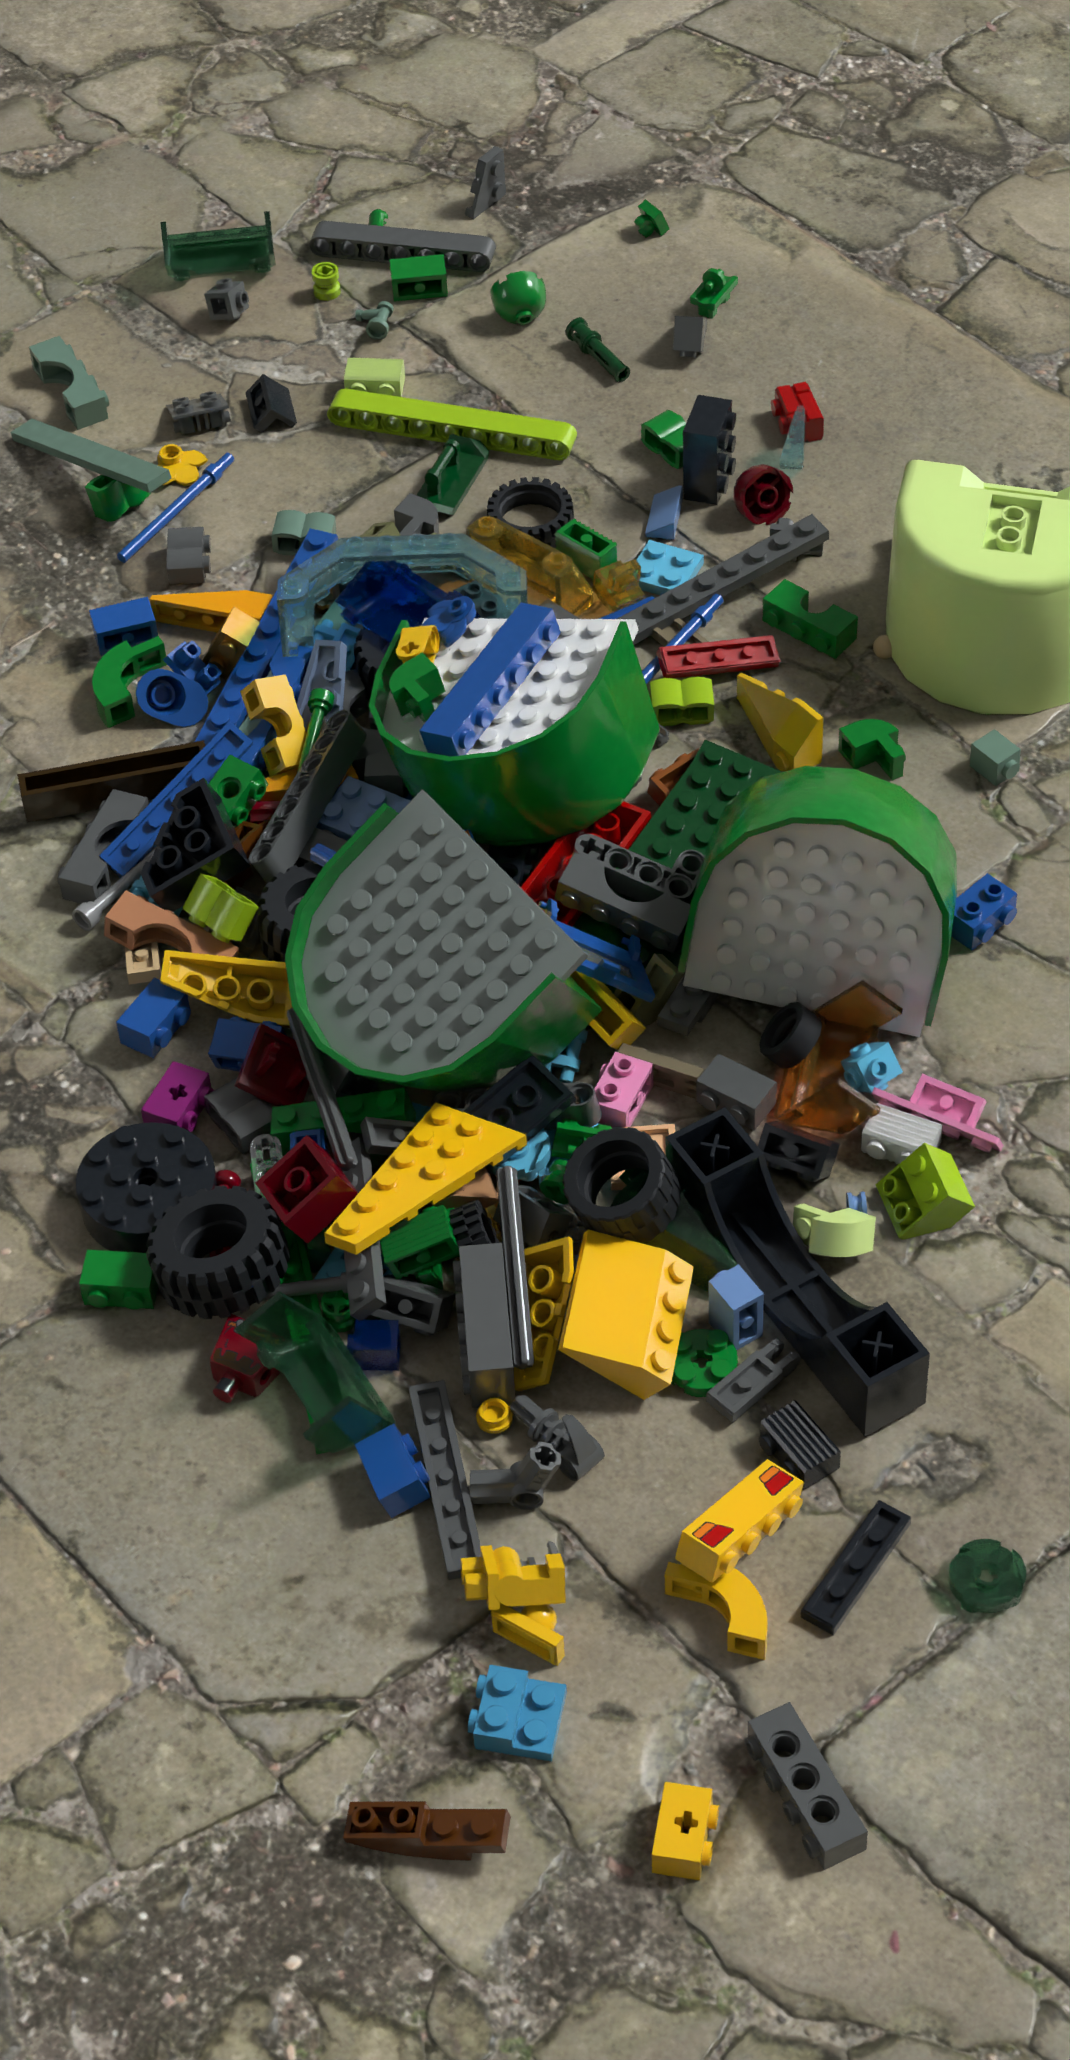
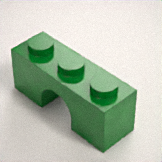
M784 579L763 598L762 621L836 659L857 639L858 616L835 604L824 612H808L809 591Z

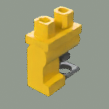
M548 1541V1554H545V1564L536 1565L534 1557H528L527 1561H522L514 1549L504 1546L495 1550L492 1549V1545L480 1546L481 1557L460 1558L462 1585H464L466 1601L486 1600L488 1610L500 1609V1603L505 1606L566 1603L565 1566L555 1543Z

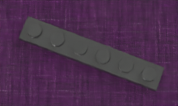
M361 1137L351 1142L358 1160L357 1166L350 1168L349 1171H342L358 1193L373 1177L371 1157L369 1153H366ZM380 1241L372 1244L357 1255L344 1250L350 1316L359 1321H362L386 1304Z
M445 1380L409 1386V1395L424 1466L430 1477L428 1485L448 1580L461 1578L460 1558L481 1557V1545Z

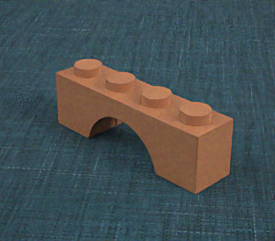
M127 890L124 891L105 916L104 936L131 950L144 944L157 942L171 945L181 952L238 957L239 947L233 945L232 942L225 943L212 936L211 933L205 931L203 927L192 924L178 917L174 912L164 910L150 903L143 896L135 895Z

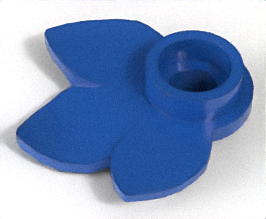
M468 596L438 602L427 611L430 617L425 620L422 626L435 625L439 634H441L443 644L448 648L464 634L467 625L475 618V603Z

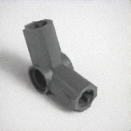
M539 1441L537 1446L529 1449L522 1461L514 1463L510 1469L470 1470L471 1504L511 1503L512 1506L521 1510H532L540 1507L544 1501V1489L561 1465V1453L557 1452L551 1443Z

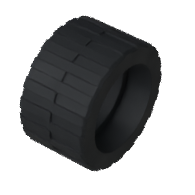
M613 1127V1129L599 1131L596 1135L584 1140L574 1150L570 1160L567 1161L562 1181L564 1184V1195L586 1230L644 1243L651 1241L656 1235L662 1233L675 1218L677 1208L681 1202V1184L678 1181L674 1168L659 1144L644 1131L640 1132L636 1128ZM633 1168L649 1170L645 1185L629 1201L611 1207L596 1205L600 1189L615 1174Z

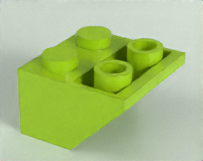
M927 1143L919 1146L875 1184L895 1231L902 1240L951 1228L975 1208L951 1153Z

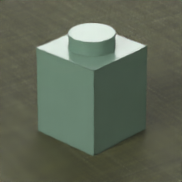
M994 729L971 744L970 767L997 786L1006 779L1013 778L1019 772L1021 749Z

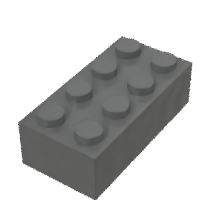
M502 1243L459 1246L460 1260L453 1261L464 1395L471 1394L472 1408H479L485 1400L490 1398H499L505 1401L506 1404L511 1405L515 1399V1385Z

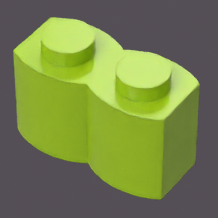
M690 677L680 681L673 678H661L650 682V699L657 721L661 726H673L680 723L691 725L707 724L714 721V697L711 679Z
M201 873L183 906V909L190 914V921L201 927H210L213 930L211 935L225 943H229L230 939L242 941L259 908L254 902L237 893L226 883L214 876Z

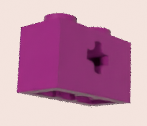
M173 1061L141 1109L143 1123H166L192 1132L196 1127L198 1116L206 1107L204 1096L214 1091L211 1087L209 1073Z

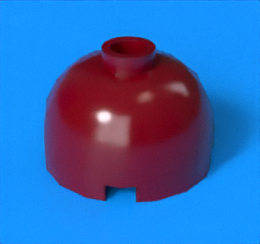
M764 464L755 465L742 472L736 480L733 488L734 503L737 510L750 522L758 525L766 522V525L777 522L789 510L791 502H789L790 492L793 493V485L790 478L780 469Z

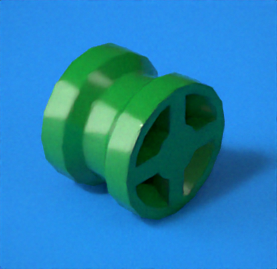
M558 1159L549 1167V1175H546L540 1182V1189L550 1200L566 1204L568 1200L564 1195V1184L562 1181L567 1161Z
M343 1290L323 1294L321 1308L326 1327L334 1332L351 1330L358 1320L350 1316L348 1293H343Z

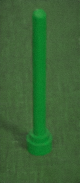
M316 688L310 692L308 706L312 714L298 771L319 737L324 716L332 710L335 697L332 692L326 689Z

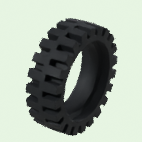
M527 477L520 478V483H517L515 479L509 481V487L506 484L499 486V491L495 490L492 493V497L488 499L487 523L493 541L496 540L497 545L500 547L505 545V549L508 551H512L515 548L516 553L522 554L524 550H527L528 554H534L535 549H538L540 553L546 552V547H549L551 550L555 549L557 546L555 545L556 531L574 519L571 495L568 494L564 487L560 488V484L557 482L551 485L550 480L545 478L542 482H539V477H532L530 482L527 481ZM527 504L543 505L552 508L558 513L555 519L534 527L517 526L503 518L506 512Z

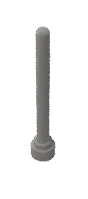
M155 849L94 902H83L72 911V917L76 924L86 931H90L100 922L102 911L122 895L125 890L129 889L135 880H139L145 862H150Z

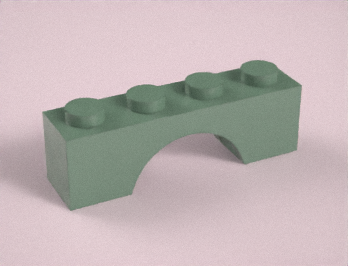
M57 336L29 346L33 369L44 384L60 383L69 386L62 394L66 415L77 430L108 419L107 407L110 403L106 392L99 390L94 376L87 374L83 361L76 359L70 344L66 345L62 338Z

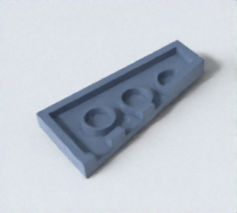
M315 639L297 701V708L304 720L306 733L312 714L308 706L311 690L316 688L326 689L332 692L335 697L332 710L323 718L320 733L330 717L343 710L347 646L341 641Z

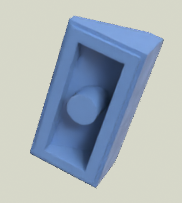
M682 485L654 495L645 537L675 538L683 502Z

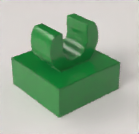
M646 199L638 205L641 215L635 219L634 223L640 228L638 232L646 238L653 231L662 236L669 230L665 217L658 208Z

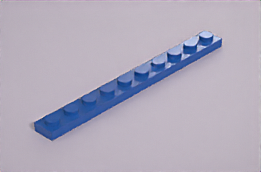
M309 529L265 610L248 647L233 669L194 742L204 740L206 746L229 721L238 729L242 725L247 715V710L240 691L255 679L267 678L271 670L269 663L281 642L285 643L310 598L311 592L339 543L336 534Z

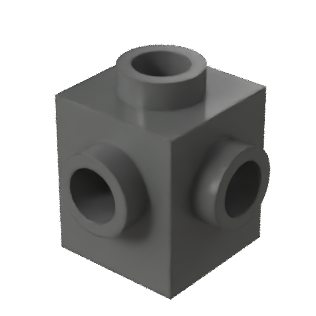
M231 278L221 279L216 282L214 287L204 293L210 320H236L240 318L241 313L249 308V297L245 291L243 281L232 282Z

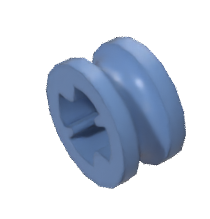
M847 1192L846 1208L867 1214L865 1192H859L857 1196Z

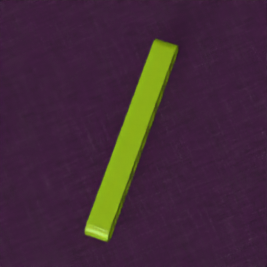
M353 389L338 390L327 411L328 419L333 424L341 427L446 443L449 435L455 434L480 440L488 450L552 460L567 459L577 438V431L574 426L566 422Z

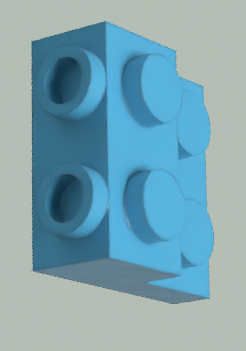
M489 1665L487 1675L480 1674L477 1682L476 1698L481 1699L479 1710L471 1709L468 1720V1733H473L475 1749L552 1762L567 1695V1685L529 1679L528 1671Z

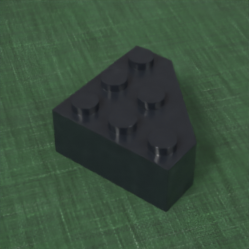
M205 778L200 779L175 795L171 804L174 808L167 823L163 822L153 844L156 847L150 862H145L141 870V876L150 897L164 910L174 912L184 906L200 873L214 876L225 882L251 867L221 797Z

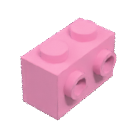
M615 1051L609 1064H603L599 1073V1081L594 1088L602 1112L599 1124L608 1125L612 1128L631 1127L653 1087V1063Z

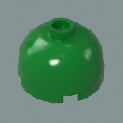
M530 271L510 273L506 275V281L500 284L499 280H497L490 289L492 304L497 314L504 321L513 324H528L537 318L545 308L546 288L542 278H537L536 273Z

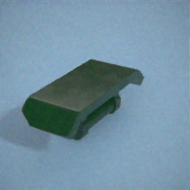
M455 434L449 435L448 440L443 446V451L433 467L425 474V482L417 496L432 502L438 512L454 515L486 464L489 450L480 440Z

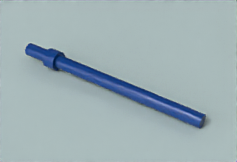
M226 453L215 464H209L202 471V476L117 554V558L123 563L128 561L209 484H215L223 476L222 472L234 462L232 454Z
M714 594L704 606H699L691 614V620L666 646L684 645L700 627H705L712 620L713 613L724 602L722 596ZM657 656L642 670L646 684L661 669Z

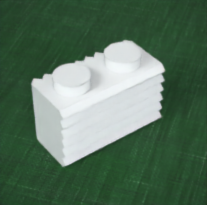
M876 1103L865 1128H863L861 1150L875 1159H888L890 1162L894 1161L896 1164H900L923 1143L938 1148L941 1143L942 1124Z

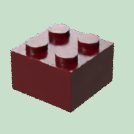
M308 1135L255 1182L282 1222L306 1243H309L344 1211L358 1194L330 1154Z

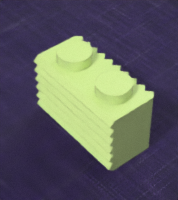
M347 358L344 375L345 389L402 397L405 381L404 359Z

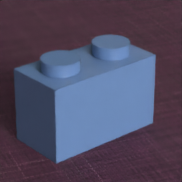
M739 1264L729 1270L718 1272L709 1280V1324L714 1330L720 1329L724 1331L736 1350L763 1336V1292Z

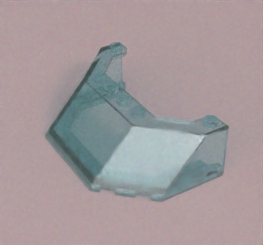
M463 533L340 538L278 579L277 606L283 657L298 656V645L302 642L307 641L308 646H314L315 604L330 594L329 589L338 583L344 585L358 575L455 572L468 581L473 578L482 584V589L497 597V619H507L521 602L528 604L526 570Z

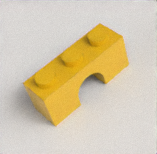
M286 674L255 679L242 689L240 693L250 720H267L276 730L277 738H274L260 749L269 775L274 776L299 767L307 733L304 727V720L299 713L294 699L293 689L289 685Z

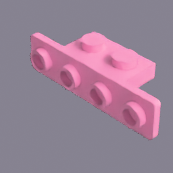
M925 1074L921 1075L910 1101L874 1087L871 1093L879 1104L942 1124V1134L956 1140L959 1139V1136L972 1140V1146L984 1152L990 1153L991 1148L1001 1152L1004 1146L1000 1138L975 1128L987 1103L984 1098Z

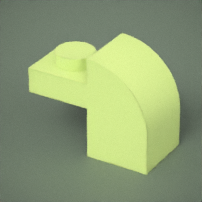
M804 1203L794 1206L793 1226L803 1243L809 1246L810 1253L830 1257H851L873 1251L876 1217L851 1208L829 1213Z

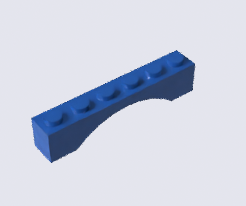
M281 642L269 666L273 676L286 674L289 685L293 689L297 705L313 648ZM262 719L258 726L247 736L253 741V745L240 760L260 769L261 773L264 774L267 767L260 749L274 738H277V734L273 725L267 720Z

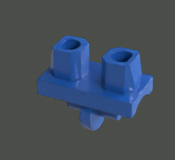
M184 641L170 652L163 661L174 673L199 683L206 694H208L221 683L219 680L221 671L215 664L209 663L206 665L200 659L201 648L194 641L188 643Z

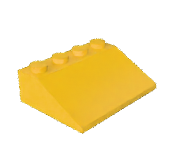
M592 1230L585 1231L558 1350L643 1400L670 1386L694 1266L665 1249Z

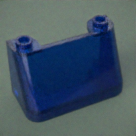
M380 544L335 602L343 610L340 615L353 626L359 623L391 643L401 620H407L410 627L421 626L424 618L430 617L427 611L436 603L444 600H453L464 595L456 590L446 593L413 573L407 564L397 563L392 557L393 553ZM476 611L475 618H481V616Z

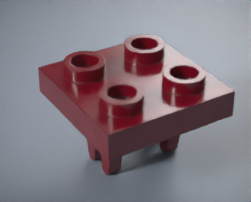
M261 1023L256 1028L234 1086L277 1107L303 1103L310 1083L304 1078L306 1071L295 1039Z

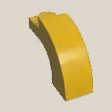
M668 1562L664 1574L665 1594L707 1604L715 1608L723 1615L729 1626L727 1631V1651L765 1660L767 1652V1613L762 1597L752 1582L734 1568L729 1574L724 1572L711 1583L682 1563Z

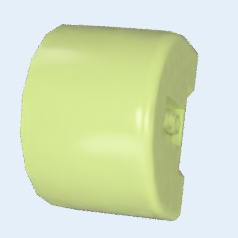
M911 460L906 464L895 507L885 619L886 635H888L892 647V658L908 681L939 702L980 714L1030 715L1070 703V486L1059 492L991 484L981 481L963 465L924 460Z

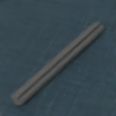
M288 1009L287 1018L337 1166L341 1167L342 1171H349L350 1168L357 1166L358 1160L320 1049L312 1041L294 1009Z
M504 1166L497 1169L496 1178L512 1361L514 1367L526 1369L534 1365L518 1178L515 1168Z

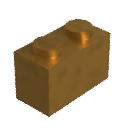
M233 607L211 642L202 661L206 665L209 663L215 664L221 671L220 677L226 680L248 647L260 622Z

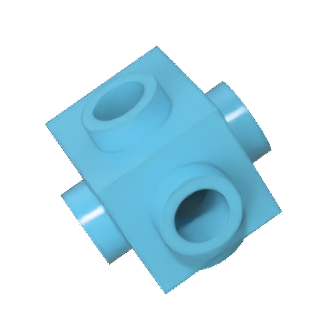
M889 1042L860 1044L850 1050L851 1055L841 1061L845 1070V1080L855 1092H869L871 1094L874 1087L884 1090L888 1087V1081L903 1072Z

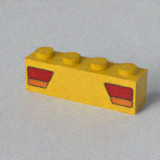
M767 1459L682 1531L675 1559L711 1583L724 1572L729 1574L742 1556L752 1554L766 1535L772 1536L778 1530L782 1521L787 1517L793 1518L798 1513L803 1502L800 1495L804 1482Z

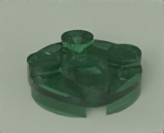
M977 1539L964 1544L954 1559L952 1558L949 1566V1586L953 1595L961 1602L962 1608L967 1612L997 1613L1020 1603L1026 1583V1567L1022 1557L1013 1548L1011 1552L1007 1548L1002 1547L1000 1541ZM982 1570H988L990 1575H997V1578H994L991 1582L983 1581L979 1577H981Z

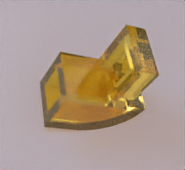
M636 559L624 564L619 560L594 572L593 591L609 611L615 612L644 599L645 594L639 587L641 566Z

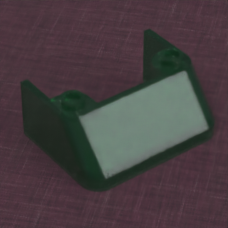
M264 211L265 225L170 235L166 221L160 222L165 267L168 276L174 277L175 281H185L194 275L254 269L256 273L271 271V267L276 265L270 211Z
M279 1291L235 1328L239 1335L257 1345L259 1351L256 1354L265 1367L270 1370L274 1367L284 1373L314 1420L310 1424V1428L303 1435L306 1440L314 1443L320 1451L324 1452L327 1450L331 1453H336L354 1446L359 1441L393 1423L396 1424L392 1414L336 1330L324 1317Z

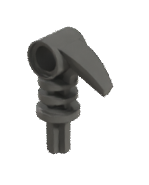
M518 1395L510 1405L511 1412L529 1427V1438L534 1442L551 1443L553 1448L561 1453L559 1469L570 1480L578 1481L604 1459L605 1454L601 1445L573 1415L566 1414L559 1420V1415L554 1409L548 1408L543 1411L526 1395Z

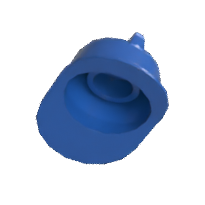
M155 669L144 674L137 684V703L145 713L154 718L176 726L187 727L198 723L207 712V694L199 683L169 670Z

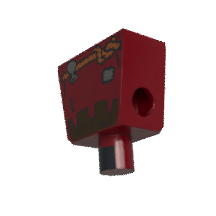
M231 1314L227 1318L210 1357L212 1376L218 1382L213 1389V1394L219 1400L230 1403L238 1391L253 1397L260 1396L292 1361L293 1352L290 1337Z

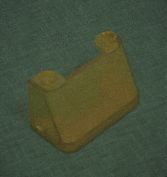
M483 516L466 528L470 582L480 579L485 584V581L498 580V584L503 586L512 578L550 598L551 601L576 617H579L593 604V589L568 555L491 516Z

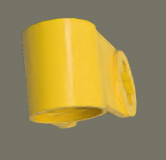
M435 625L402 628L400 640L396 648L397 657L405 663L423 652L434 664L436 654L440 648V637L437 627Z

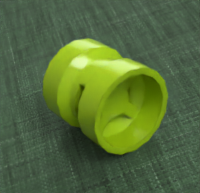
M321 262L313 266L312 280L315 282L313 290L314 296L317 299L330 301L339 297L341 289L338 281L339 270L337 265L331 262Z

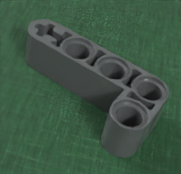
M592 834L579 836L575 841L573 854L575 852L604 865L605 879L610 889L639 902H649L666 893L691 905L704 860V855L699 851L685 850L681 852L672 869Z

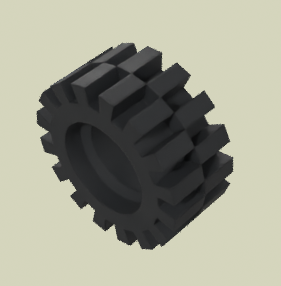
M475 1200L450 1210V1223L454 1228L452 1231L457 1238L458 1247L499 1243L495 1236L496 1231L491 1225V1219L487 1216V1211L483 1208L481 1202Z

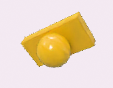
M501 1603L500 1609L491 1610L494 1633L553 1665H559L565 1656L564 1636L553 1631L557 1623V1615L549 1604L524 1606L521 1613Z

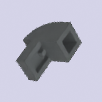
M409 493L394 509L395 526L404 542L423 540L424 544L430 545L429 535L432 533L440 535L438 511L429 500Z

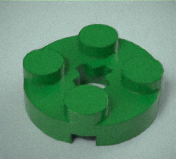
M694 1329L681 1332L671 1383L674 1386L676 1383L684 1389V1393L690 1396L706 1397L710 1389L738 1366L737 1351L735 1346L729 1341L728 1335L720 1329ZM698 1358L709 1360L704 1368H699L698 1363L693 1361Z

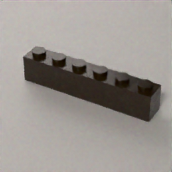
M202 740L17 774L26 821L28 823L98 810L101 803L107 800L113 789L147 797L148 800H152L205 747V742Z

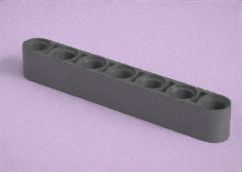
M335 221L319 222L309 243L310 250L320 257L389 264V259L444 254L446 269L471 272L487 271L496 250L495 242L491 238L481 235Z
M347 709L338 711L327 721L249 855V863L266 884L269 881L272 882V878L278 873L282 872L284 874L288 868L294 866L328 803H330L366 740V732Z

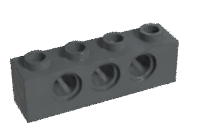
M788 1702L749 1720L748 1738L744 1740L747 1751L754 1761L760 1760L765 1769L763 1775L772 1793L778 1792L784 1801L782 1807L787 1820L792 1826L797 1824L804 1835L802 1836V1843L811 1859L817 1858L825 1870L867 1849L868 1831L792 1704ZM786 1751L791 1753L792 1756L784 1758L779 1757L776 1753ZM805 1783L810 1785L811 1788L800 1790L795 1785ZM817 1816H826L830 1818L831 1821L827 1823H820L814 1820V1818Z

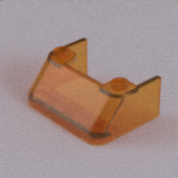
M861 980L814 1009L812 1012L821 1018L822 1028L820 1036L813 1049L799 1064L792 1068L784 1069L774 1109V1117L782 1123L793 1127L844 1134L851 1132L858 1125L879 1114L881 1108L848 1085L844 1077L845 1070L841 1061L851 1055L850 1050L863 1043L878 1042L879 1027L901 1015L903 1008L870 984Z

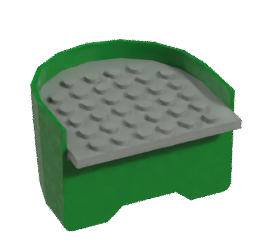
M421 790L400 813L396 812L386 803H383L323 866L296 907L285 953L291 1005L318 1049L353 1073L371 1080L442 1092L492 1087L514 1067L531 1056L538 1059L544 1066L553 1061L603 1010L570 976L589 956L424 790Z

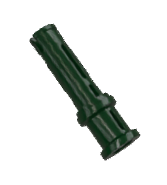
M575 318L568 324L565 335L569 340L575 341L579 345L582 353L590 354L617 382H623L629 377L630 368L602 343L601 335L595 330L592 331L584 318Z

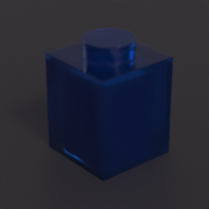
M355 1320L354 1334H348L347 1354L348 1356H354L355 1370L399 1371L401 1350L399 1320Z

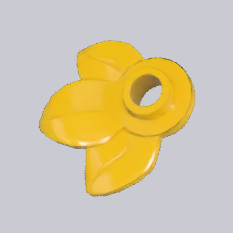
M175 444L163 446L157 456L158 466L169 469L171 479L163 485H167L174 480L183 486L192 485L199 479L197 467L205 464L208 461L207 457L196 450L182 451L181 447Z

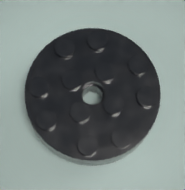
M157 1122L122 1126L106 1135L86 1153L80 1163L76 1176V1192L83 1221L88 1232L104 1248L109 1251L146 1253L148 1249L146 1244L149 1234L152 1233V1227L157 1219L163 1218V1212L169 1206H176L178 1200L186 1195L191 1197L197 1194L196 1191L206 1188L209 1191L217 1186L216 1170L212 1155L200 1138L179 1126Z

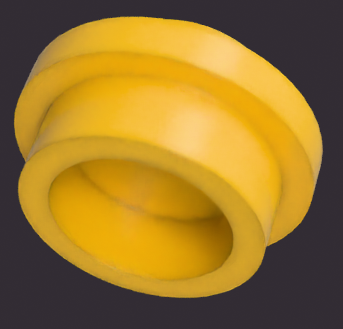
M490 1398L485 1400L478 1408L476 1421L479 1428L484 1432L497 1434L504 1432L510 1427L513 1421V1414L510 1406L505 1401L499 1398Z

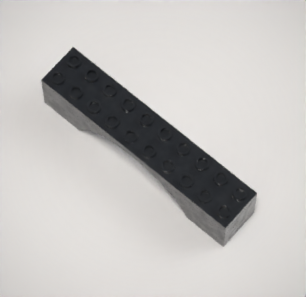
M724 1107L666 1136V1157L674 1168L678 1181L681 1184L682 1192L680 1195L687 1205L684 1210L729 1268L731 1269L739 1264L763 1292V1310L861 1433L867 1436L926 1403L930 1353L888 1302L878 1307L860 1303L844 1292L821 1268L801 1240L781 1203L771 1179L764 1153L730 1112Z

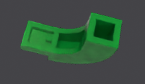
M159 636L133 647L127 641L119 643L110 649L97 663L93 672L92 685L98 714L107 728L135 717L132 696L127 690L128 685L150 670L159 669L167 665L163 661L166 657L164 642Z

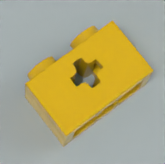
M671 1782L664 1783L652 1849V1873L700 1881L702 1866L710 1867L713 1842L707 1841L709 1829L716 1830L719 1815V1805H713V1789ZM684 1829L689 1830V1833H684Z

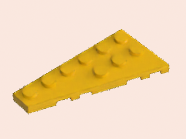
M436 1102L325 1232L326 1244L355 1255L359 1254L390 1233L389 1228L403 1219L410 1221L418 1215V1209L429 1202L432 1205L436 1204L475 1179V1173L486 1165L495 1166L503 1161V1155L514 1148L518 1151L526 1146V1134Z

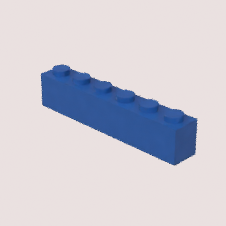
M522 602L517 606L419 730L428 753L452 757L466 755L472 749L479 737L490 726L493 719L507 704L514 692L524 682L525 678L560 635L559 625L552 608Z

